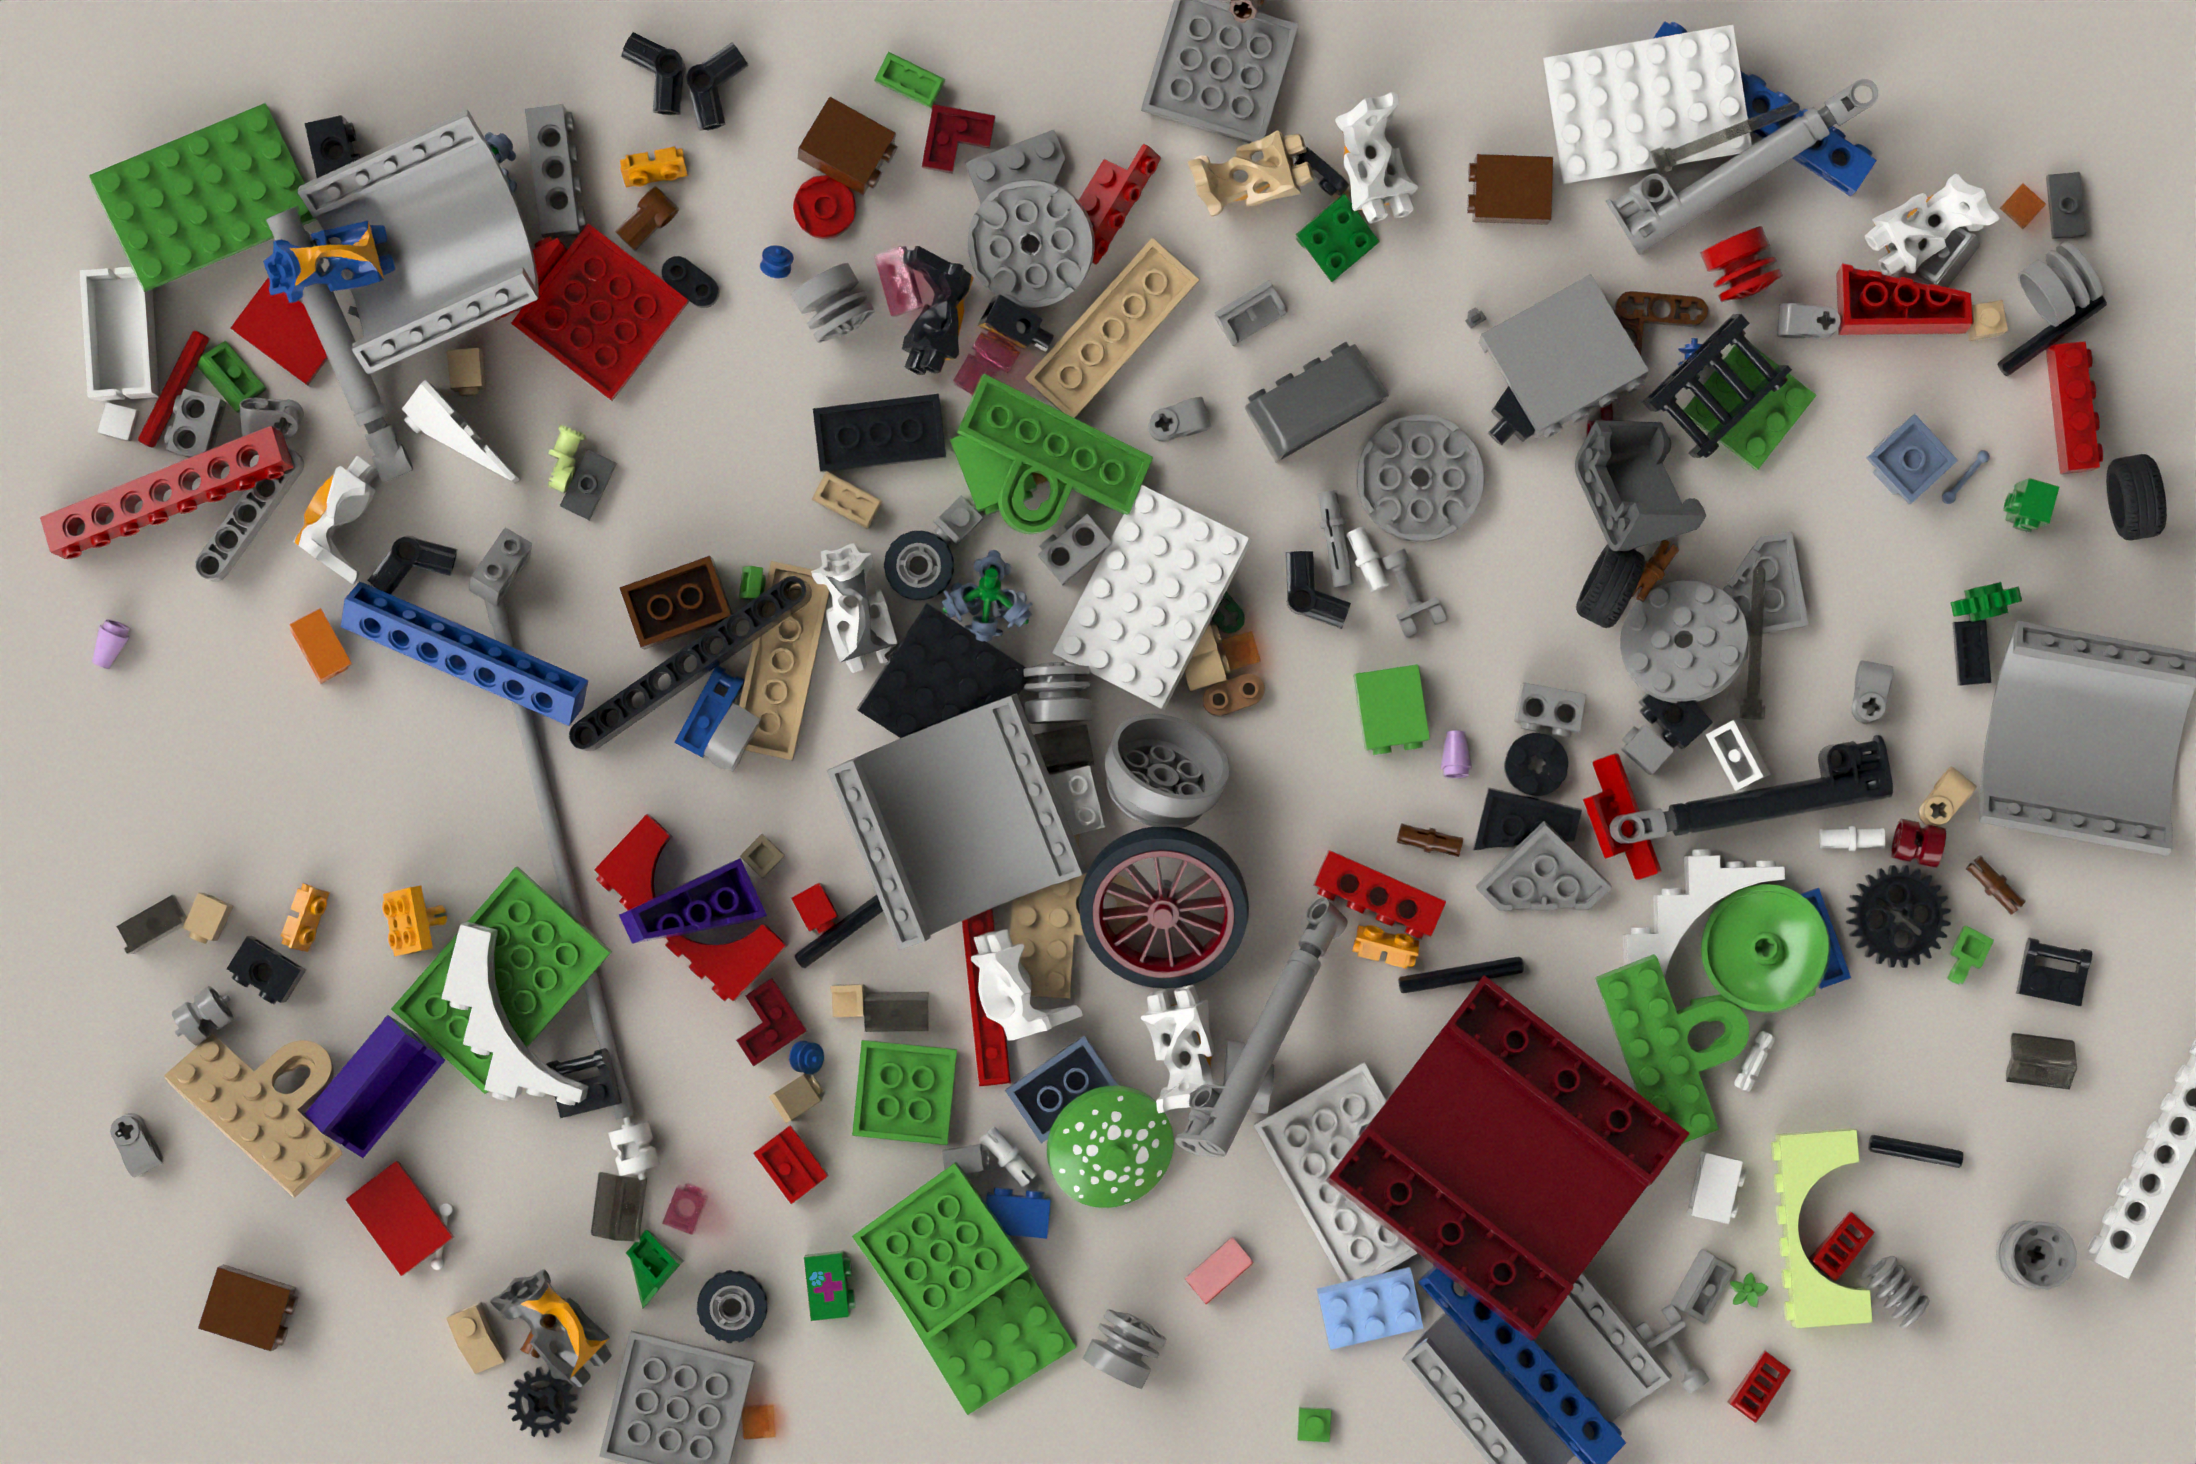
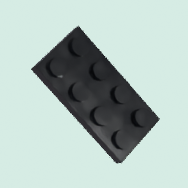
M939 394L813 408L820 472L946 458Z

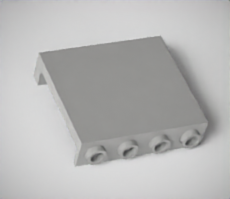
M1592 274L1482 333L1479 339V344L1484 353L1489 351L1535 429L1534 437L1536 439L1542 435L1549 438L1563 429L1561 425L1570 420L1576 423L1590 414L1589 410L1597 405H1600L1601 408L1610 405L1617 400L1618 397L1616 395L1626 389L1629 393L1637 390L1645 384L1644 379H1646L1649 369Z

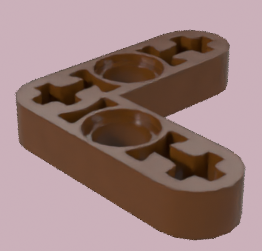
M1629 291L1623 293L1617 299L1614 313L1624 329L1632 330L1635 333L1636 341L1634 346L1641 356L1644 323L1694 327L1706 319L1708 306L1704 300L1695 296ZM1628 298L1633 299V304L1644 305V299H1649L1646 308L1647 317L1642 316L1643 309H1635L1629 315L1627 314V309L1622 308L1621 304L1626 303ZM1662 300L1668 303L1670 306L1668 316L1660 318L1654 314L1653 304L1656 301ZM1675 301L1680 302L1679 309H1688L1691 303L1696 304L1695 307L1697 310H1701V314L1697 315L1694 320H1691L1690 314L1679 313V319H1674L1677 309Z

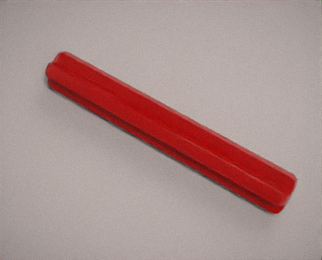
M192 331L138 437L140 443L151 448L156 446L173 413L177 396L182 395L183 389H185L209 342V337L198 331Z

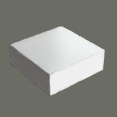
M106 402L98 433L131 441L139 411Z

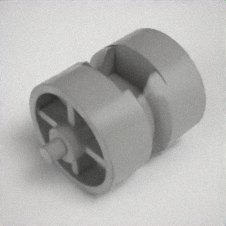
M211 986L202 990L194 996V1003L185 1002L172 1012V1016L179 1027L175 1034L178 1037L184 1034L192 1044L197 1046L211 1036L212 1028L219 1030L234 1019L227 1005V1002L231 1000L230 997L226 995L222 998Z

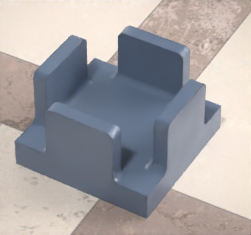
M1913 414L1901 426L1889 434L1866 457L1876 468L1873 471L1874 475L1893 495L1899 493L1908 504L1913 503L1958 461L1916 414Z

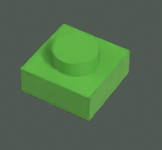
M742 567L739 598L754 600L764 592L766 577L762 575V567Z
M1299 1407L1297 1440L1330 1442L1331 1409Z

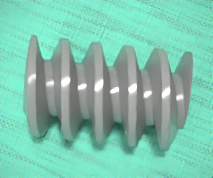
M1888 1256L1868 1267L1861 1275V1279L1869 1276L1872 1277L1867 1287L1869 1289L1877 1286L1880 1287L1876 1298L1888 1297L1884 1308L1888 1309L1895 1306L1897 1309L1892 1314V1318L1896 1319L1903 1316L1905 1319L1900 1324V1327L1905 1328L1924 1313L1930 1300L1925 1295L1920 1296L1922 1290L1919 1286H1912L1914 1280L1911 1276H1904L1905 1268L1903 1266H1896L1897 1258L1895 1256Z

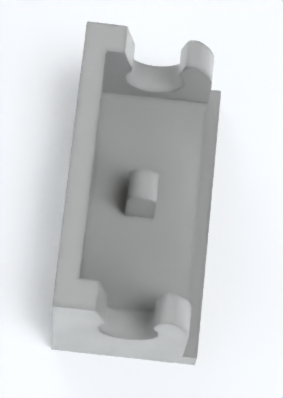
M1270 280L1215 312L1214 317L1230 344L1234 346L1285 315L1286 311L1282 300Z

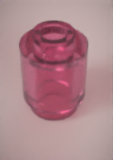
M989 330L987 335L981 332L972 346V349L977 351L974 355L976 359L998 372L1002 370L1007 374L1020 354V351L1014 348L1015 344Z

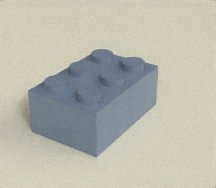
M1084 1035L1006 1088L1005 1092L1042 1144L1048 1139L1056 1118L1070 1102L1090 1090L1104 1086L1119 1085Z

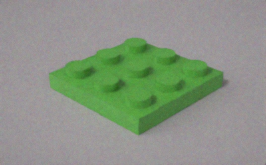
M1736 345L1733 346L1723 359L1751 391L1765 379ZM1757 349L1759 353L1769 362V364L1774 369H1776L1779 366L1768 356L1762 353L1759 349ZM1715 370L1703 384L1728 413L1742 401ZM1789 373L1786 375L1787 382L1775 392L1771 390L1719 440L1720 443L1756 471L1817 396ZM1696 396L1692 398L1683 410L1697 425L1708 433L1720 423Z
M862 1040L852 1136L948 1145L957 1049Z

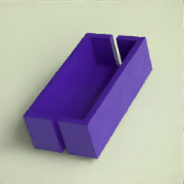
M387 1015L306 1111L305 1115L322 1134L364 1158L444 1063L445 1059L420 1035Z

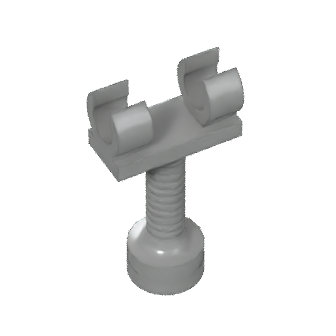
M1405 548L1382 558L1386 570L1396 572L1395 575H1397L1396 577L1400 581L1399 584H1401L1403 593L1408 598V604H1410L1408 610L1396 615L1406 638L1418 633L1410 615L1423 609H1428L1435 625L1447 620L1437 597L1423 603L1418 598V595H1416L1417 592H1415L1414 584L1410 580L1407 569H1405L1406 563L1409 561Z
M1670 1304L1661 1310L1671 1325L1669 1328L1655 1336L1644 1321L1636 1326L1635 1330L1650 1349L1661 1342L1665 1343L1666 1348L1672 1354L1671 1356L1674 1357L1673 1359L1679 1365L1678 1367L1681 1368L1682 1373H1684L1682 1385L1688 1393H1691L1705 1385L1710 1379L1703 1369L1697 1370L1693 1368L1694 1366L1691 1365L1692 1363L1686 1357L1685 1352H1682L1683 1349L1675 1341L1674 1334L1686 1327V1324L1674 1306Z

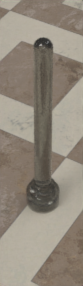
M1791 102L1671 150L1670 147L1666 149L1660 147L1652 150L1651 155L1659 175L1669 172L1673 166L1677 165L1676 162L1793 116L1800 111V106L1797 102Z
M1757 566L1753 570L1747 698H1744L1743 704H1740L1739 718L1765 719L1766 706L1762 705L1763 699H1759L1766 571L1762 566Z

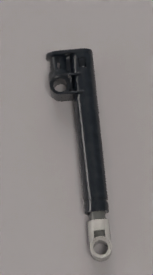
M1875 735L1872 741L1856 744L1855 741L1825 746L1818 755L1821 778L1688 801L1685 804H1672L1669 806V811L1665 812L1659 808L1619 815L1611 821L1610 834L1619 843H1635L1665 837L1667 832L1673 831L1675 836L1686 835L1689 832L1697 833L1890 798L1893 794V783L1884 739L1881 735ZM1835 750L1842 756V762L1838 767H1835L1831 762V755ZM1871 751V754L1863 755L1864 752ZM1626 820L1630 821L1633 825V833L1628 838L1621 832L1622 823Z

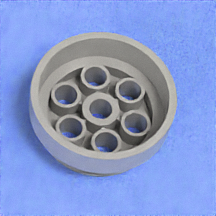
M1162 714L1139 715L1124 721L1115 730L1105 756V769L1108 775L1107 788L1112 800L1125 814L1138 822L1152 827L1169 826L1184 828L1195 823L1203 813L1216 805L1229 775L1227 757L1221 746L1208 733L1190 722Z

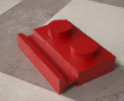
M791 1125L753 1153L790 1204L794 1203L829 1176Z

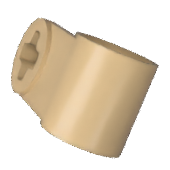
M1949 767L1919 807L1918 815L1920 820L1925 825L1933 826L1947 823L1955 812L1969 799L1977 786L1954 767ZM1938 805L1940 807L1938 813L1941 816L1933 818L1931 816L1933 810L1930 807Z

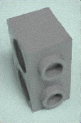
M183 389L182 396L178 395L174 403L173 413L176 414L174 424L168 427L165 434L164 442L168 444L166 450L190 458L213 449L227 402L216 397ZM197 402H203L205 406L203 415L193 418L191 415L192 406ZM193 432L196 436V442L191 448L185 449L182 444L183 437L187 433Z
M1077 514L1064 525L1067 531L1058 538L1054 534L1051 535L1039 546L1042 551L1038 553V557L1062 586L1111 545L1109 539L1088 514L1082 518ZM1089 529L1094 534V541L1087 546L1080 545L1076 540L1078 531ZM1057 549H1064L1069 553L1070 559L1067 564L1058 566L1051 560L1052 553Z
M505 527L471 575L469 591L497 606L529 560L532 543Z
M1522 683L1520 685L1514 721L1521 723V729L1539 732L1540 726L1552 728L1553 735L1571 737V732H1580L1587 694ZM1530 699L1538 700L1542 705V712L1538 717H1532L1526 711V703ZM1561 705H1567L1573 711V718L1569 723L1560 721L1557 716V710Z

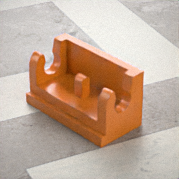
M321 608L289 624L292 635L320 684L348 669V666L352 665Z

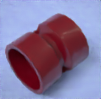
M1901 818L1895 829L1891 857L1911 862L1915 858L1920 865L1937 868L1944 852L1946 828L1929 824L1921 828L1919 822Z

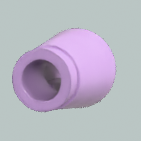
M106 619L104 624L99 626L92 662L100 667L110 669L111 664L130 638L127 635L130 630L129 627L120 622Z
M1454 730L1446 732L1440 767L1443 770V776L1446 778L1469 777V770L1472 769L1464 731Z

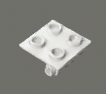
M1090 765L1049 775L1073 835L1105 827Z

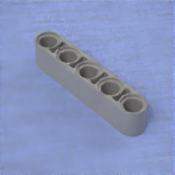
M288 448L289 454L294 459V468L284 471L285 474L279 478L263 479L256 482L253 488L245 490L195 561V569L201 577L210 581H220L229 574L302 473L304 461L299 453ZM267 481H273L275 484L274 493L269 497H264L261 492L263 484ZM253 506L257 512L256 518L252 522L246 523L243 519V512L246 508ZM235 532L238 542L235 547L227 549L224 539L228 533ZM216 558L219 562V569L216 573L209 575L206 571V563L210 559Z

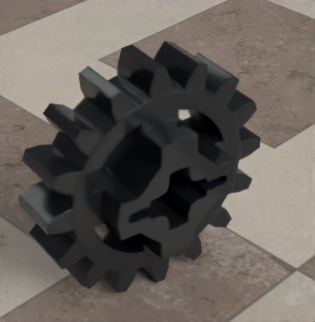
M537 1367L535 1376L529 1370L524 1373L526 1381L517 1379L514 1384L518 1391L511 1390L508 1394L511 1398L515 1399V1402L508 1405V1409L516 1410L517 1412L511 1418L512 1421L521 1420L523 1422L520 1427L521 1431L527 1427L532 1428L531 1436L533 1437L537 1435L539 1430L543 1431L545 1438L549 1437L551 1428L556 1433H560L562 1431L560 1423L569 1425L572 1420L568 1413L574 1414L578 1410V1408L571 1405V1402L578 1399V1395L570 1394V1390L574 1386L570 1383L565 1384L563 1379L553 1378L550 1369L547 1374H544L542 1367ZM537 1381L550 1382L547 1387L542 1388L532 1385V1383ZM559 1390L563 1395L564 1407L558 1403L557 1393ZM546 1395L549 1398L547 1401L548 1406L541 1409L537 1406L539 1403L538 1398ZM523 1396L528 1400L529 1411L525 1413L522 1404ZM543 1416L554 1419V1421L548 1423L536 1422L539 1417Z

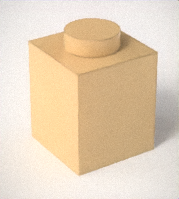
M2003 300L1972 305V325L1967 331L1969 341L2001 336L2008 331Z
M479 347L447 350L450 389L454 392H459V396L478 395V390L486 389L483 351Z
M198 893L182 928L190 931V938L206 944L208 940L218 941L233 909V905L209 894Z

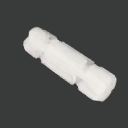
M1765 1031L1758 1032L1754 1040L1756 1044L1751 1047L1741 1067L1743 1071L1741 1074L1738 1073L1734 1082L1736 1087L1746 1092L1752 1089L1755 1083L1753 1079L1755 1076H1758L1768 1056L1766 1052L1768 1049H1771L1775 1041L1773 1035Z

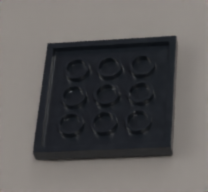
M926 603L857 707V710L899 738H903L1017 693L1019 696L1030 677H1024V669L1027 667L987 641L976 640L974 633Z

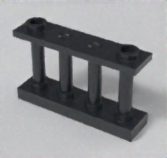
M1733 314L1642 401L1649 411L1658 412L1660 409L1663 412L1667 411L1697 444L1689 452L1693 458H1701L1702 456L1707 458L1713 454L1719 447L1717 442L1771 390L1773 392L1779 390L1788 380L1786 375L1792 371L1788 365H1779L1774 369L1744 336L1746 332L1743 329L1750 323L1742 314ZM1728 344L1731 346L1735 344L1765 377L1753 391L1747 387L1721 358L1723 356L1721 351ZM1706 365L1708 368L1712 366L1742 399L1730 413L1699 381L1700 376L1698 373ZM1683 387L1685 390L1690 389L1720 422L1707 435L1676 403L1677 398L1675 395Z

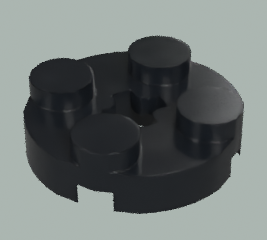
M1529 733L1516 739L1507 751L1504 761L1505 775L1509 783L1524 794L1531 796L1547 795L1559 788L1566 779L1569 765L1568 756L1561 743L1551 735ZM1534 755L1545 762V765L1541 767L1542 772L1539 774L1535 770H1529L1527 766L1532 762L1531 757Z

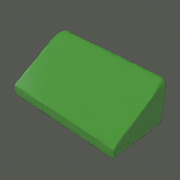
M226 340L202 355L197 364L199 370L237 413L240 412V402L242 400L258 397L266 390L264 384Z

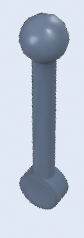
M1980 451L1977 455L1978 459L1952 490L1942 495V501L1945 504L1953 503L1956 493L1978 467L1990 459L1987 451Z

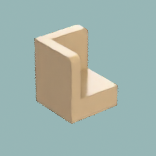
M864 984L830 986L833 1017L865 1016Z

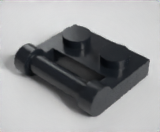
M2028 938L2016 994L2081 1006L2088 969L2092 961V950L2082 948L2080 951L2042 944L2039 943L2038 939ZM2038 955L2077 963L2076 971L2073 973L2034 965L2035 958Z
M606 1048L595 1050L592 1055L564 1062L555 1060L546 1063L548 1067L563 1076L597 1067L600 1071V1076L577 1081L589 1086L586 1099L580 1103L576 1102L575 1105H566L556 1101L560 1118L622 1103L611 1057Z

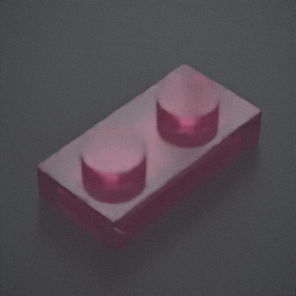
M900 246L874 256L891 317H897L923 308L913 268L903 263V255L905 250H907V246Z

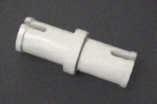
M1363 526L1348 532L1346 537L1349 539L1356 555L1357 568L1361 567L1369 585V590L1372 593L1387 587L1389 583L1379 564L1378 559L1380 556L1378 551L1374 552L1366 534V529Z
M1848 826V829H1819L1820 849L1848 848V851H1856V848H1885L1884 828L1856 829L1855 826Z
M995 1126L987 1131L988 1134H984L980 1138V1141L998 1159L997 1164L1000 1167L1004 1166L1018 1181L1020 1186L1024 1187L1030 1182L1028 1179H1033L1037 1173L1018 1154L1020 1150L1016 1146L1012 1147L999 1133Z

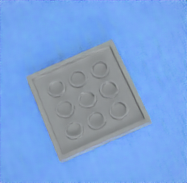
M1174 0L1141 111L1247 143L1264 138L1299 24L1259 12L1256 13L1254 19L1241 23L1234 20L1233 14L1229 11V3L1219 0Z
M631 1330L599 1457L627 1464H730L755 1360Z

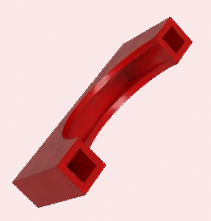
M646 814L594 869L599 874L596 880L607 891L610 892L612 889L617 891L622 896L619 902L627 910L655 898L654 878L656 865L662 850L673 836L651 815ZM766 924L760 925L748 936L727 944H704L691 940L684 935L666 937L668 942L665 944L678 958L683 954L691 962L688 966L690 970L700 979L706 976L715 985L711 989L723 1001H726L728 998L736 1001L788 946Z

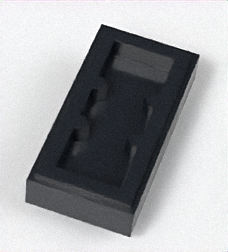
M1986 620L1953 622L1958 686L1992 683Z

